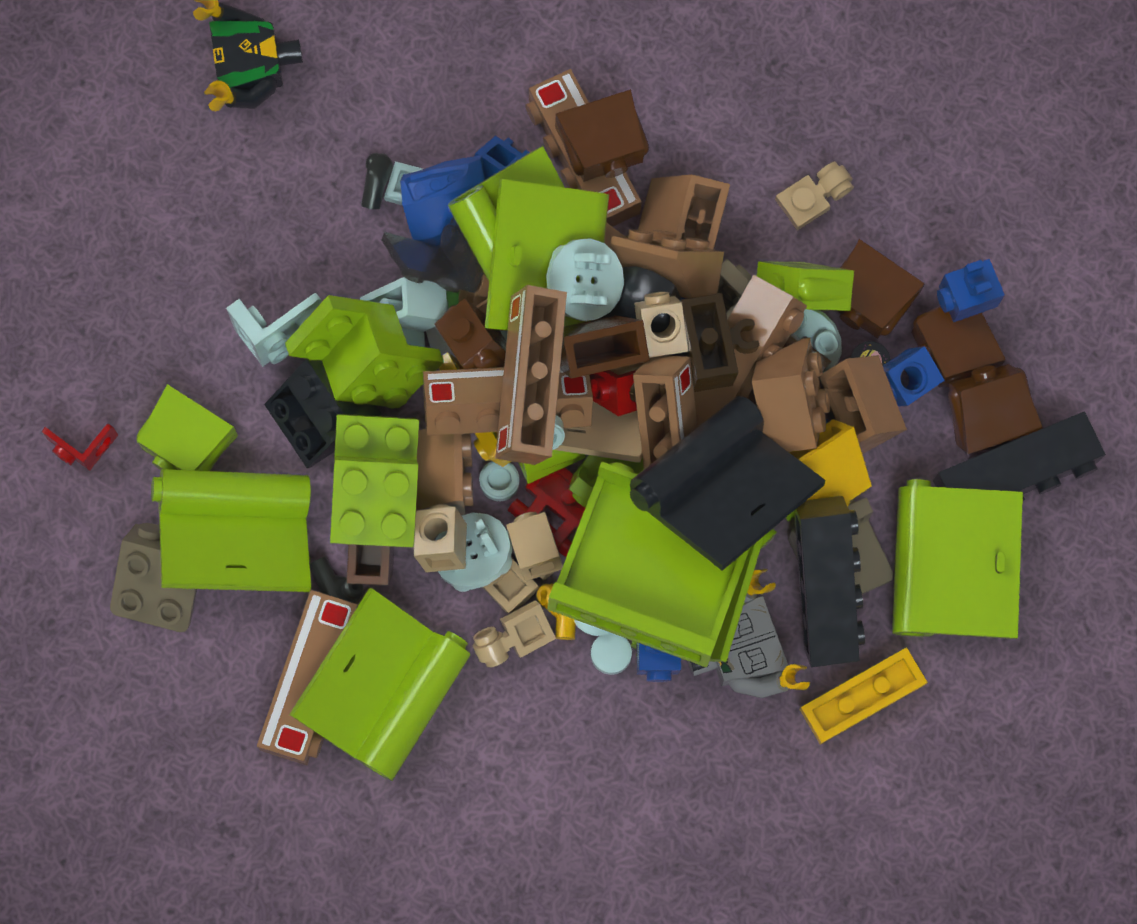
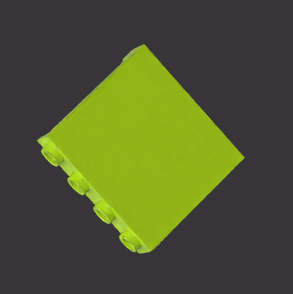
M601 461L597 480L559 578L554 583L549 595L547 610L707 668L750 548L723 571L720 570L650 513L642 511L634 505L630 498V481L638 474H635L631 467L618 462H613L610 465Z

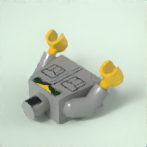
M762 568L753 572L727 661H709L707 668L688 661L693 676L716 669L721 686L730 685L734 692L758 698L786 692L789 688L805 690L810 686V682L796 683V673L799 670L807 669V667L797 664L788 665L764 597L756 598L757 594L771 592L776 587L775 582L766 585L764 588L759 583L760 575L768 569Z

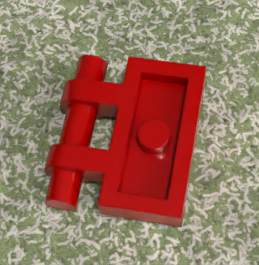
M565 467L525 486V490L536 498L529 507L517 498L507 511L513 516L518 517L528 512L540 514L546 508L551 510L564 521L557 530L551 525L550 527L558 552L567 557L572 544L568 538L575 530L577 531L585 507L574 499L573 492L569 490L573 474Z

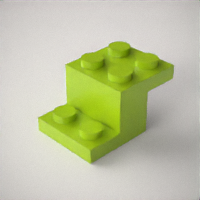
M328 295L285 342L289 356L321 360L335 400L353 402L355 404L400 408L423 385V371H436L444 363L440 349L407 344L394 305Z
M337 414L330 543L414 547L419 419Z

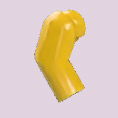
M553 583L543 584L536 593L538 602L546 609L548 608V600L554 585ZM548 610L556 617V639L575 640L576 624L574 619Z

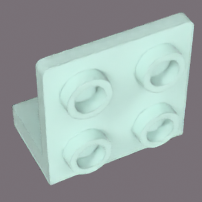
M314 293L268 327H265L267 323L254 306L247 309L240 299L236 300L226 309L234 330L263 367L269 362L277 364L289 355L285 342L322 301L317 293Z

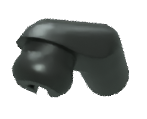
M373 153L366 160L367 173L361 202L362 207L376 210L381 208L384 187L393 170L391 159L383 153Z
M322 557L310 563V570L321 593L351 603H355L360 599L364 592L363 584L347 583L346 577L335 575L327 557Z

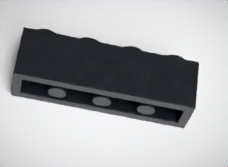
M1084 411L940 471L933 482L936 487L1023 492V494L1037 489L1039 494H1044L1061 485L1059 479L1073 474L1075 479H1079L1093 473L1098 469L1096 463L1106 454Z
M843 496L806 500L794 510L804 650L811 668L860 661L859 645H865V632L862 621H857V609L863 608L860 584H855L854 572L861 571L859 551L857 547H853L852 535H858L859 533L857 514L855 510H849Z

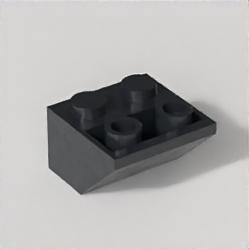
M306 359L264 404L307 469L335 452L337 414L381 415L376 405L355 404L353 402L335 400L321 360Z

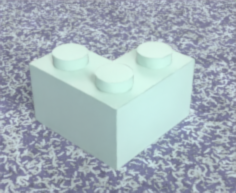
M404 276L360 297V300L394 305L407 344L425 347L424 331L436 327L434 324L444 316L448 309L446 283Z

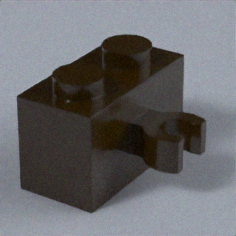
M722 293L682 299L688 352H684V355L691 359L694 392L733 386L739 373L734 349L743 354H750L759 347L758 340L746 342L740 335L743 331L753 330L755 326L754 320H740L735 324L734 328L729 329Z

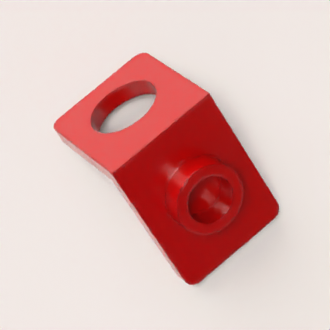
M611 370L589 374L593 401L617 416L637 411L636 400L630 398V389L634 383L633 374L637 370L617 375Z
M106 424L84 453L81 454L48 428L44 427L41 431L47 440L55 445L52 452L70 466L76 460L89 471L118 437L114 427Z

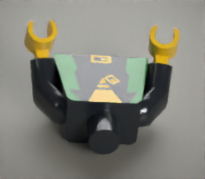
M194 0L204 4L206 9L198 7L193 11L195 19L203 21L212 16L214 20L209 22L217 80L213 81L204 91L206 95L213 94L217 97L208 105L212 111H219L224 105L230 108H257L275 93L276 88L283 86L280 66L303 63L299 39L277 43L273 23L266 22L263 18L221 2L218 3V0Z

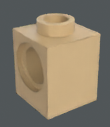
M655 292L645 295V301L634 303L636 319L643 320L649 358L688 352L683 307L679 299L675 296L670 297L669 292ZM661 313L669 314L670 324L667 329L662 332H653L651 329L653 318Z
M438 504L426 510L416 511L414 557L425 572L466 569L467 523L456 507ZM447 531L443 538L435 540L438 534Z
M536 512L524 513L516 517L514 522L506 524L525 581L562 570L563 564L545 512L540 514Z

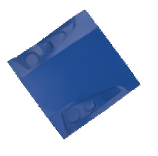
M482 155L444 161L420 171L403 174L400 180L402 205L412 240L420 252H425L430 247L465 239L447 205L456 197L485 180Z

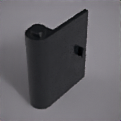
M737 396L631 479L630 498L638 509L650 513L723 571L825 485V479L763 433L764 420L757 406L748 398Z

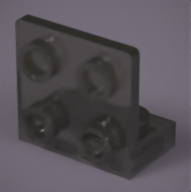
M452 217L450 224L446 225L442 231L440 246L384 232L381 239L389 251L390 257L396 262L402 276L415 283H423L424 280L434 282L450 292H459L460 289L473 293L476 292L484 272L454 217Z

